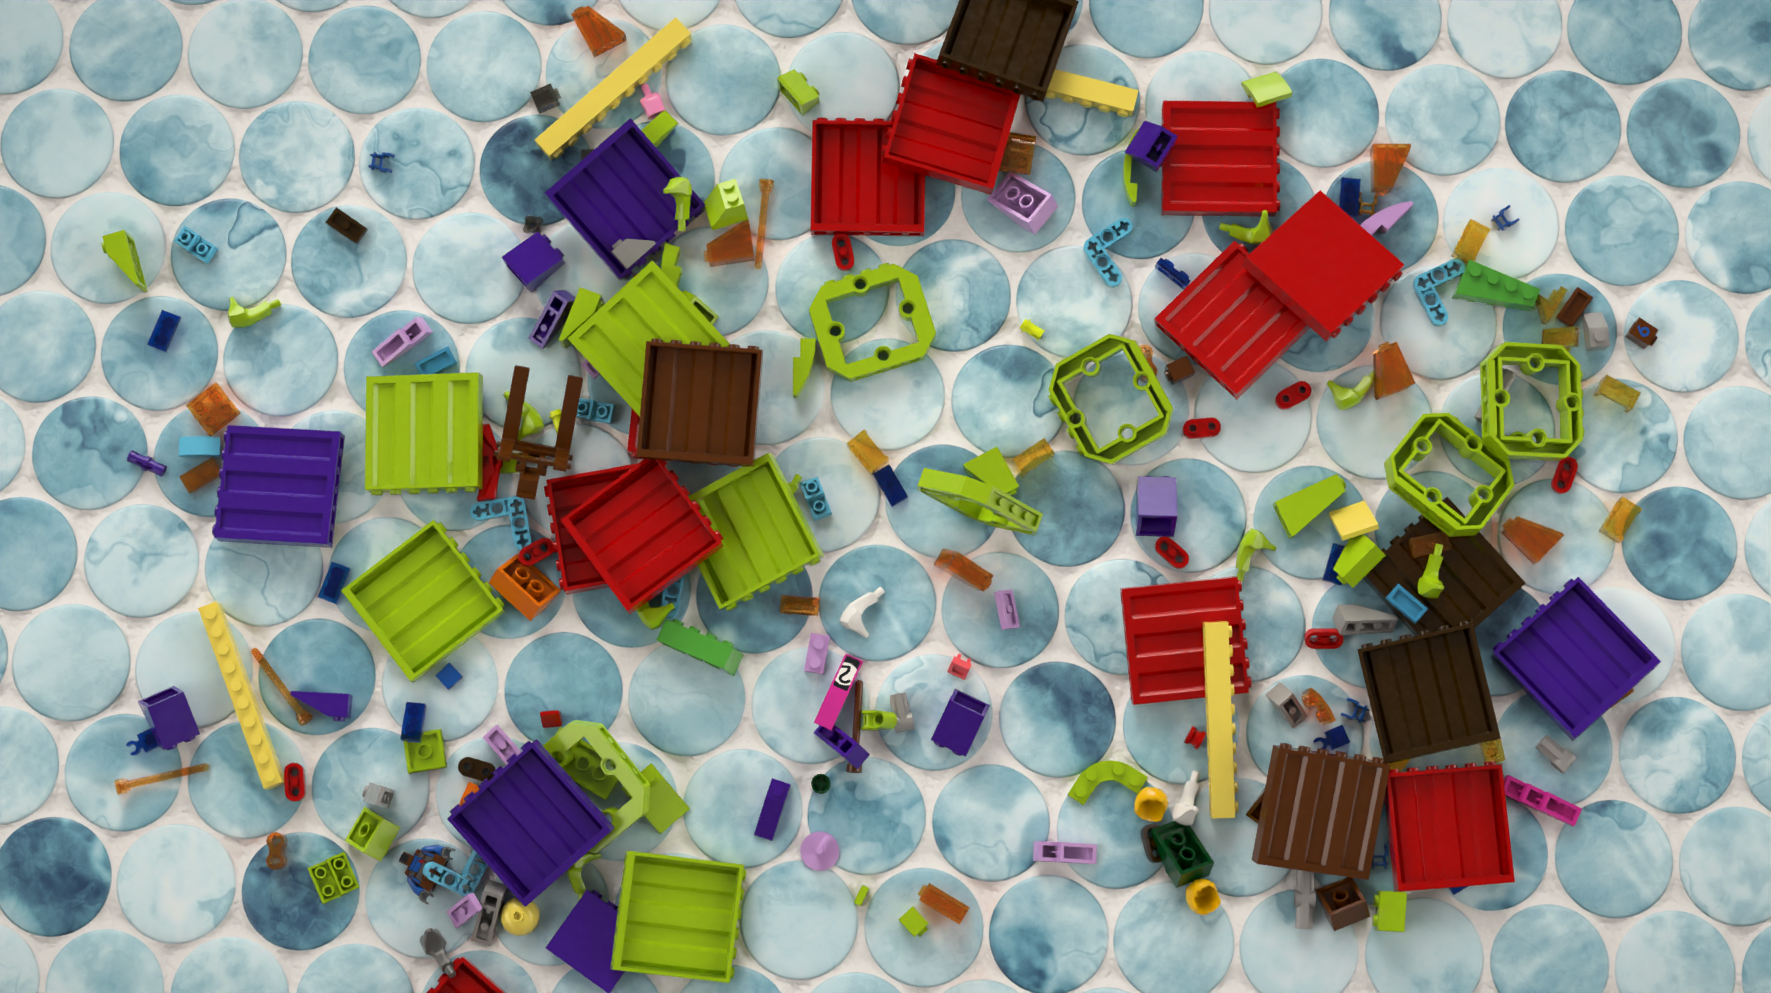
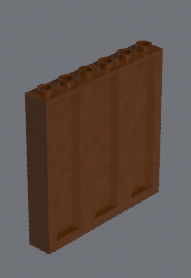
M662 339L646 341L637 458L754 467L763 350H760L758 346L740 348V345L736 344L721 347L719 343H709V346H706L696 341H691L690 344H682L680 340H671V343H665Z
M1280 743V746L1273 745L1252 860L1261 865L1369 880L1390 765L1384 762L1383 758L1373 757L1370 760L1360 754H1354V757L1347 756L1348 753L1336 751V754H1331L1329 750L1317 748V751H1311V748L1307 746L1292 748V745L1287 743Z

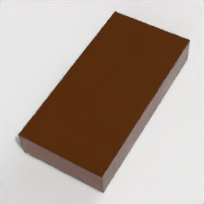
M1577 287L1555 318L1571 329L1593 297Z

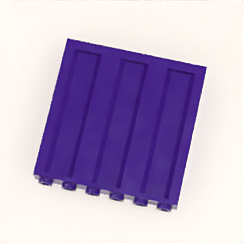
M631 118L544 193L547 199L618 280L622 278L626 280L633 274L631 270L635 266L640 268L648 261L646 257L650 253L655 255L662 249L660 245L664 241L670 242L676 236L674 232L678 230V220H675V198L669 193L664 194L663 189L667 187L670 179L681 176ZM693 190L690 200L689 219L693 216L697 218L704 212L702 208L705 206L704 202ZM686 220V227H687V226L690 224V222H689L688 220ZM619 239L622 241L625 239L650 240L656 243L628 269H625L611 253L614 250L612 245Z
M228 425L227 431L224 433L225 449L222 450L221 455L223 467L219 471V478L221 479L220 487L217 489V497L219 499L214 511L216 523L212 527L214 538L220 542L332 548L345 435L340 431Z
M1579 577L1575 580L1571 578L1563 586L1565 589L1562 592L1556 591L1549 598L1551 601L1546 606L1544 604L1540 605L1535 610L1537 614L1532 618L1528 616L1521 623L1522 627L1519 630L1513 629L1506 636L1508 639L1504 643L1501 641L1492 648L1494 652L1491 655L1572 741L1579 737L1661 662Z
M537 739L532 743L530 740L521 747L522 752L518 756L514 753L507 759L508 765L504 768L501 766L492 773L494 777L490 781L486 778L479 784L480 790L475 794L473 791L464 798L466 802L462 806L457 804L449 812L452 815L447 818L525 907L615 828Z

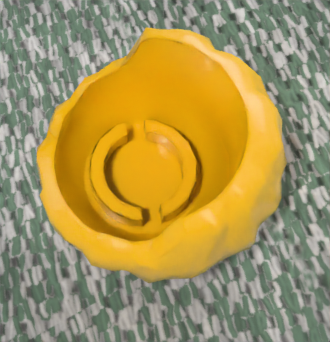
M1145 787L1136 796L1134 812L1143 820L1159 822L1168 808V798L1161 789Z
M1200 878L1194 880L1186 888L1187 904L1195 913L1202 916L1208 915L1220 906L1221 900L1217 887L1208 879Z

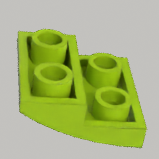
M1276 71L1241 82L1248 98L1252 97L1257 107L1292 97V90Z
M345 852L307 868L322 905L360 888Z

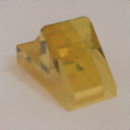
M1561 286L1558 290L1554 289L1548 299L1538 294L1535 303L1541 324L1546 325L1566 294V288Z
M1578 327L1543 329L1542 344L1562 345L1567 351H1570V347H1578Z
M1501 739L1479 744L1484 762L1495 761L1499 763L1506 760Z

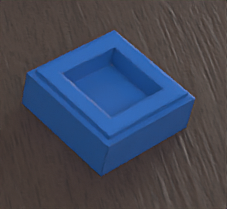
M450 662L435 675L448 690L463 678Z

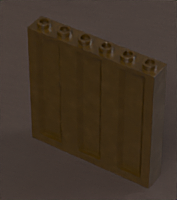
M959 0L936 65L944 69L956 71L964 76L968 75L976 78L978 81L993 84L998 88H1005L1015 94L1025 95L1032 100L1044 102L1079 1Z
M1448 497L1442 500L1463 518L1465 517ZM1422 514L1418 517L1420 520L1415 525L1411 523L1404 529L1405 534L1401 538L1397 535L1389 542L1391 546L1387 550L1384 547L1381 549L1386 556L1363 578L1414 636H1418V632L1430 630V633L1438 631V627L1441 626L1457 627V623L1468 621L1469 624L1473 623L1475 629L1525 584L1524 580L1480 532L1472 536L1450 537ZM1437 543L1443 545L1441 554L1443 560L1439 568L1438 579L1442 582L1444 590L1440 592L1438 598H1426L1418 593V582L1425 572L1429 555L1434 553ZM1397 584H1400L1428 608L1416 624L1385 599Z
M1468 621L1457 623V627L1441 626L1435 632L1430 633V630L1418 632V636L1411 637V634L1399 636L1400 640L1392 641L1391 638L1380 641L1381 644L1373 646L1372 643L1361 645V649H1357L1382 756L1387 764L1501 739L1473 623L1469 624Z

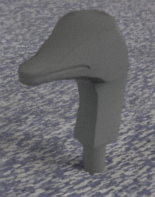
M428 928L424 935L420 937L421 946L425 954L433 956L443 972L446 971L448 976L453 978L456 972L453 969L454 964L445 951L447 942L437 929Z

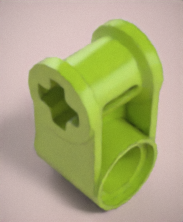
M862 710L863 726L861 730L878 731L893 729L897 724V716L894 712Z

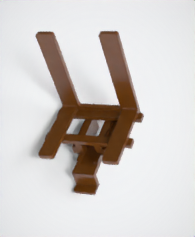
M515 365L501 442L497 441L496 447L499 450H495L494 456H497L498 460L503 461L517 460L515 471L520 472L516 496L535 500L540 475L546 476L548 466H553V470L566 472V469H571V464L568 463V460L572 461L573 455H570V448L583 378L568 375L555 446L518 440V433L530 368ZM513 450H515V451H520V452H523V453L515 454V453H512V452H513ZM546 456H547V457H553V458H555V459H554V460H549V458H546ZM527 462H531L538 464L537 468L528 467L526 466Z

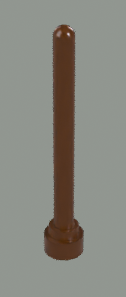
M857 680L855 683L852 739L859 745L863 695L862 680ZM849 763L847 764L846 772L862 773V765L856 769Z

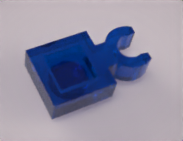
M1343 725L1324 732L1326 738L1318 737L1313 740V743L1317 741L1322 743L1321 749H1326L1327 746H1330L1331 750L1350 743Z
M151 729L138 734V741H129L126 744L127 747L136 746V750L130 753L132 756L138 755L141 749L148 753L159 747Z

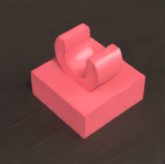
M958 654L957 657L954 656L947 672L965 680L972 665L970 663L971 659L968 658L966 662L960 659L961 654Z

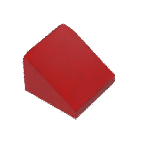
M559 710L542 711L540 713L543 728L562 726V716Z

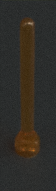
M759 179L758 187L762 194L755 256L756 269L762 268L769 193L774 188V180Z
M253 648L251 650L252 655L295 711L296 721L299 725L303 726L311 721L313 716L309 710L302 709L257 648Z
M199 764L129 781L128 779L124 780V778L116 779V791L118 795L127 793L130 788L209 770V764Z

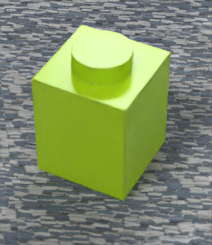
M913 906L898 919L914 937L916 935L921 937L928 930L926 926L929 923Z

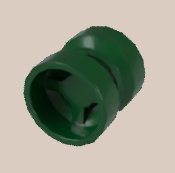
M817 774L812 778L811 786L816 793L824 794L830 789L831 782L826 775Z

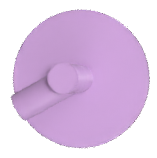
M814 832L808 835L802 842L800 849L801 858L813 870H827L838 860V843L833 836L826 832Z

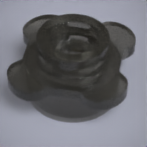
M527 215L525 217V226L523 227L524 233H541L540 228L543 219Z

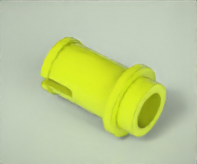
M1025 319L1020 326L1021 332H1026L1039 340L1045 330L1030 322V319L1029 321Z
M561 409L551 411V416H549L553 421L556 434L558 433Z

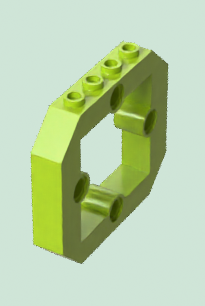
M889 263L879 265L878 269L871 270V268L860 271V274L855 276L853 274L845 275L842 277V280L836 282L835 280L826 281L820 287L809 308V315L827 370L849 382L924 360L936 337V330L918 276L896 264L889 265ZM858 282H863L866 286L860 290L855 285ZM899 282L904 298L899 304V316L905 321H911L918 342L891 350L888 346H879L875 350L874 356L846 364L840 342L845 337V328L840 322L832 321L827 304L854 295L863 297L870 290ZM906 306H911L913 308V312L910 314H906L903 311V308ZM835 328L841 331L838 336H832L830 332ZM886 353L889 357L887 360L882 361L878 358V355Z
M1113 334L1102 337L1056 363L1048 389L1050 392L1048 397L1053 406L1057 405L1060 410L1057 412L1062 422L1066 421L1069 426L1066 429L1071 439L1075 438L1078 443L1076 448L1079 454H1084L1087 458L1112 465L1166 436L1174 412V407L1138 343L1135 340ZM1124 351L1136 373L1133 377V385L1139 391L1148 394L1159 415L1137 428L1127 423L1121 425L1118 429L1119 438L1099 448L1086 424V415L1078 410L1064 384L1083 373L1088 377L1098 376L1102 370V362ZM1094 362L1096 364L1095 370L1088 372L1086 369L1087 365ZM1147 377V385L1139 386V378ZM1075 414L1081 416V421L1078 424L1072 423V417ZM1128 428L1132 429V437L1125 439L1123 432Z
M1504 342L1498 345L1480 363L1482 439L1500 459L1560 461L1566 458L1583 441L1585 433L1582 424L1584 410L1582 408L1583 390L1581 389L1583 374L1581 366L1562 345ZM1530 361L1533 362L1534 368L1530 365ZM1502 365L1519 366L1521 372L1528 376L1541 371L1544 367L1558 368L1559 398L1556 401V409L1560 414V439L1547 438L1545 431L1539 428L1526 432L1522 437L1504 436V407L1510 403V395L1503 389ZM1495 397L1499 398V403H1497ZM1532 436L1536 438V443L1533 441Z
M1450 413L1422 414L1384 462L1388 488L1450 537L1476 535L1515 486L1510 460L1500 459L1483 439ZM1434 431L1457 448L1463 458L1471 459L1494 477L1489 486L1479 485L1469 495L1468 502L1472 508L1464 518L1442 501V494L1437 488L1430 487L1426 489L1403 471L1411 460L1422 461L1431 452L1432 444L1428 438Z
M924 468L917 485L918 491L968 518L996 528L1035 536L1043 516L1041 512L996 487L963 475Z
M574 720L548 740L543 747L563 767L573 760L571 749L586 738L602 758L600 764L602 771L607 775H615L632 796V799L619 810L616 807H608L601 811L605 817L607 814L611 816V823L615 828L588 851L598 853L649 811L650 783L602 723ZM558 753L563 755V761L559 759ZM610 760L616 763V768L611 766Z

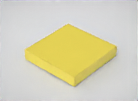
M1365 500L1329 512V517L1342 541L1379 529V525Z

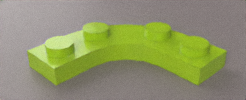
M1113 760L1101 761L1084 770L1067 795L1084 805L1096 786L1104 781H1116L1138 794L1148 777L1123 762Z

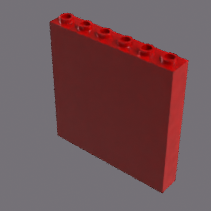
M1320 190L1246 256L1242 267L1327 342L1331 337L1335 339L1341 333L1343 326L1348 327L1356 314L1358 316L1361 315L1366 309V305L1368 303L1372 304L1378 298L1377 294L1380 292L1384 293L1390 287L1392 280L1396 282L1403 273L1401 271L1404 264Z

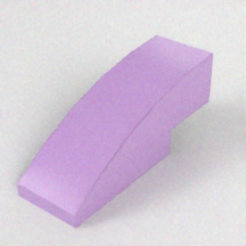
M1409 201L1387 207L1366 219L1360 226L1370 235H1373L1378 229L1385 234L1414 203Z
M415 317L405 327L398 329L375 348L372 354L380 365L385 367L411 350L433 333L423 317Z
M1034 841L1033 861L1096 864L1097 844Z

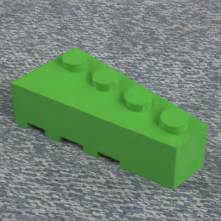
M1469 260L1465 265V269L1460 276L1451 299H1462L1469 302L1487 303V305H1499L1506 308L1529 311L1534 306L1540 289Z
M674 618L672 621L665 620L656 639L658 642L683 654L687 653L694 659L705 661V663L712 667L722 668L732 676L735 675L744 655L733 648L734 644L726 640L721 643L717 641L716 636L709 633L706 636L700 634L701 630L690 626L688 629L683 626V622Z

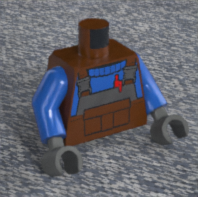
M429 845L424 846L421 850L417 849L414 855L404 851L399 859L400 863L408 866L405 875H407V882L412 891L419 897L420 901L427 905L429 904L427 897H434L430 892L434 891L437 883L424 876L423 867L428 862H436L446 867L448 861L453 860L450 857V852L456 851L454 848ZM429 869L431 874L433 873L440 877V872L435 869Z

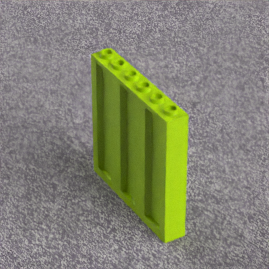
M653 261L644 267L567 338L639 416L646 341L662 339L665 343H671V340H680L682 344H690L691 341H696L706 346H709V343H719L721 347H728L730 344Z
M479 372L366 376V491L370 492L371 495L381 496L383 492H390V495H401V492L420 494V491L438 494L439 490H446V493H458V490L473 493L476 492V489H482L483 375Z
M766 453L755 459L754 467L743 466L688 496L691 501L695 500L701 507L699 510L701 515H707L712 522L710 527L713 531L718 530L724 538L721 541L724 547L698 565L720 610L726 609L730 611L736 608V603L742 600L743 602L754 598L753 594L758 591L763 593L769 590L770 585L775 582L780 584L786 581V576L792 573L793 575L804 571L803 567L809 564L810 566L816 565L821 562L820 558L824 556L772 453Z
M432 520L341 590L412 683L416 682L505 613L503 609L505 604L499 597L495 599L491 593L494 591L487 581L485 583L481 581L479 577L482 574L476 567L471 568L468 564L470 561L464 551L462 553L456 548L459 546L453 537L448 538L445 534L447 531L445 526L441 522L437 524L435 520Z
M625 851L610 969L730 983V979L734 977L732 959L736 958L737 953L734 942L738 940L739 928H736L737 920L741 918L742 911L739 908V901L743 900L744 889H741L742 881H745L746 878L744 865Z

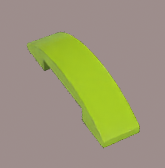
M1139 128L1136 130V132H1135L1134 135L1132 136V138H1131L1129 144H1130L1131 141L1133 140V138H1134V136L1136 135V133L1138 132ZM1125 154L1122 169L1123 187L1130 206L1135 207L1138 184L1130 183L1132 157Z

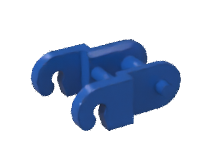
M376 152L370 154L372 163L368 167L371 170L379 169L383 173H392L391 169L383 168L382 164L385 157L389 158L391 156L394 158V154L382 152V155ZM376 158H380V165H379V166H378V165H375V164H376Z
M1510 205L1500 210L1499 215L1496 217L1495 215L1492 216L1491 222L1495 221L1499 227L1498 231H1504V227L1507 225L1511 227L1520 220L1517 218L1512 222L1507 221L1503 214L1511 207ZM1501 216L1506 224L1502 225L1498 218Z
M1347 698V701L1355 704V710L1352 716L1341 713V716L1349 720H1353V718L1359 720L1358 723L1365 722L1363 719L1366 711H1369L1367 706L1363 707L1359 705L1358 701ZM1358 708L1362 709L1360 717L1355 716Z
M1384 843V854H1373L1372 869L1375 866H1383L1386 869L1388 862H1386V856H1388L1387 843ZM1374 858H1383V862H1374Z

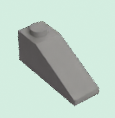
M1356 604L1337 605L1332 618L1340 635L1391 633L1398 621V617Z
M369 782V785L364 788L362 797H365V802L389 809L395 790Z
M489 880L483 890L480 902L483 909L477 914L471 941L487 946L491 945L508 889L505 884Z

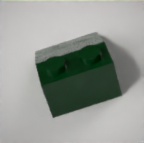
M1173 821L1151 829V834L1166 873L1176 888L1210 875L1214 861L1191 826Z

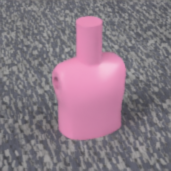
M643 84L641 89L645 96L640 99V103L648 119H654L665 110L660 94L658 92L651 93L648 84Z

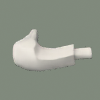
M879 587L873 593L868 592L851 602L841 615L839 620L841 625L859 633L864 638L869 637V633L863 625L861 615L868 606L877 602V599L885 593L883 588Z
M1192 771L1190 781H1186L1180 802L1174 805L1173 819L1182 825L1192 826L1199 810L1198 807L1194 806V798L1200 785L1197 784L1200 775L1197 771Z

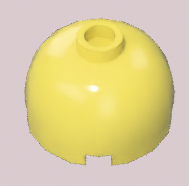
M514 897L502 907L500 914L501 923L510 934L516 936L528 935L538 926L540 912L533 901L525 907L517 897Z

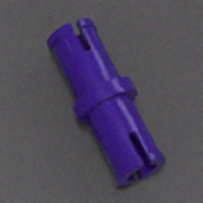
M133 450L130 451L127 457L128 462L141 467L144 471L153 472L160 477L164 476L167 470L166 465L154 461L152 457L143 456Z

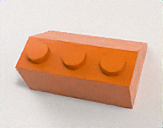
M517 553L497 568L488 583L531 621L542 613L561 590L534 565L529 567L521 565L518 561Z

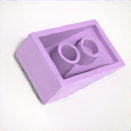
M1011 171L987 199L989 203L1020 227L1034 235L1058 208L1052 194Z

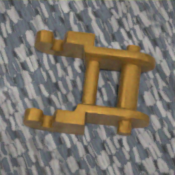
M1359 192L1357 205H1360L1359 210H1357L1359 216L1361 214H1370L1372 216L1376 213L1374 207L1377 205L1378 194L1375 193L1374 202L1369 204L1361 201L1362 192ZM1363 206H1371V210H1362Z

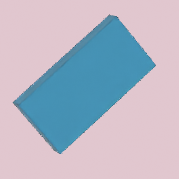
M446 347L414 364L419 374H439L457 365V362L450 348Z
M1397 584L1385 598L1414 624L1428 610L1426 606L1400 584Z

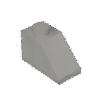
M619 239L612 245L614 250L611 253L625 269H628L656 243L650 240L625 239L622 241Z
M1602 312L1583 313L1582 320L1586 351L1607 349L1610 346L1609 331Z
M1279 682L1266 694L1272 706L1293 729L1307 717L1306 712L1295 695L1282 683Z

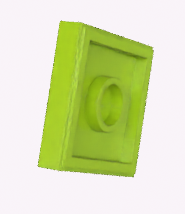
M442 729L402 735L408 774L447 768Z

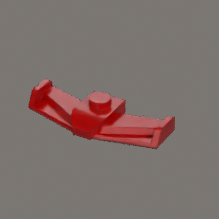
M483 424L482 489L478 491V502L496 499L500 470L503 466V460H498L497 456H494L495 450L499 449L496 447L497 443L490 424Z

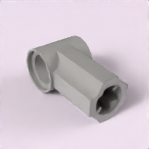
M906 692L890 695L891 708L897 716V724L894 727L895 733L914 730L912 713L909 711Z
M1548 735L1541 739L1535 747L1551 761L1550 763L1554 768L1563 774L1577 759L1574 754L1566 748H1562Z

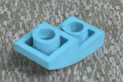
M186 226L183 227L174 240L175 243L206 264L210 262L218 251L216 246Z
M580 398L576 417L613 424L617 406Z
M179 437L178 457H219L220 437Z
M818 476L801 482L800 486L814 522L832 515Z

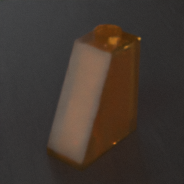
M581 6L571 14L594 58L627 41L626 35L621 29L589 6Z
M1373 144L1371 146V193L1387 195L1391 192L1411 149V144Z
M749 220L739 223L706 244L707 250L704 251L705 262H709L710 267L755 261Z
M1385 342L1379 345V349L1373 353L1374 397L1376 400L1408 389L1415 384L1397 342L1392 344Z
M1518 516L1513 520L1509 518L1502 525L1504 529L1501 531L1533 564L1539 562L1564 536L1562 532Z
M942 549L934 563V566L972 588L983 592L989 588L992 583L991 579L994 576L959 552Z
M930 883L928 886L923 885L918 893L921 896L919 901L960 925L970 908Z

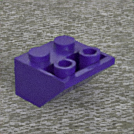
M1144 121L1124 153L1157 172L1176 143L1178 136L1160 125Z

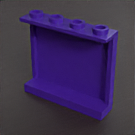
M586 890L545 948L605 992L611 993L625 973V971L610 969L618 906L610 900L607 903L601 899L603 895L596 890Z

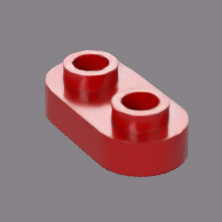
M838 233L832 239L835 263L839 270L849 271L854 266L851 241L848 235ZM843 241L845 245L840 247L838 242ZM846 259L849 261V263L847 265H843L841 263L842 260Z
M1299 381L1285 388L1276 395V406L1279 409L1288 410L1307 400L1312 392L1311 386L1305 381ZM1303 387L1305 393H1300L1299 388ZM1283 396L1288 397L1289 401H1288V402H1284V401L1282 400V397H1283Z
M1213 417L1190 419L1183 425L1182 432L1188 439L1212 438L1219 434L1221 424L1219 420ZM1213 424L1215 426V429L1210 430L1208 428V425ZM1195 426L1196 431H1190L1189 427Z
M1567 456L1557 464L1551 481V488L1557 494L1568 492L1572 486L1578 469V463L1573 457ZM1564 464H1568L1570 469L1565 470ZM1562 482L1563 488L1558 487L1557 483Z
M1163 536L1156 541V553L1172 567L1182 569L1188 564V553L1171 538ZM1161 544H1166L1168 546L1167 550H1162ZM1177 556L1182 558L1181 563L1176 562L1175 558Z
M541 538L522 548L517 556L519 563L529 567L549 557L554 552L553 541L549 538ZM541 545L546 546L547 550L545 552L541 550ZM524 554H528L530 560H525Z
M1312 628L1306 631L1304 635L1305 644L1312 649H1337L1344 642L1343 635H1340L1335 628Z
M290 763L284 769L285 795L293 802L301 801L306 795L305 770L298 763ZM294 769L298 770L297 776L292 775ZM294 789H299L297 796L293 794Z

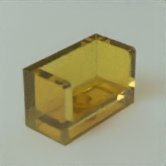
M1470 219L1451 257L1460 259L1465 264L1469 260L1475 262L1476 256L1491 229Z
M1605 375L1600 380L1593 395L1597 397L1600 394L1625 407L1624 412L1628 413L1633 409L1641 392Z
M865 429L847 443V447L870 475L874 474L889 461L887 455L885 456L867 435Z
M1043 438L1013 458L1012 464L1023 478L1028 472L1049 458L1052 459L1055 453L1046 439Z
M1624 497L1619 498L1600 527L1599 532L1620 543L1623 541V536L1635 516L1641 512L1642 508Z

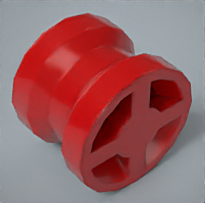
M1192 726L1184 743L1191 744L1198 750L1205 738L1206 732H1200L1195 726Z

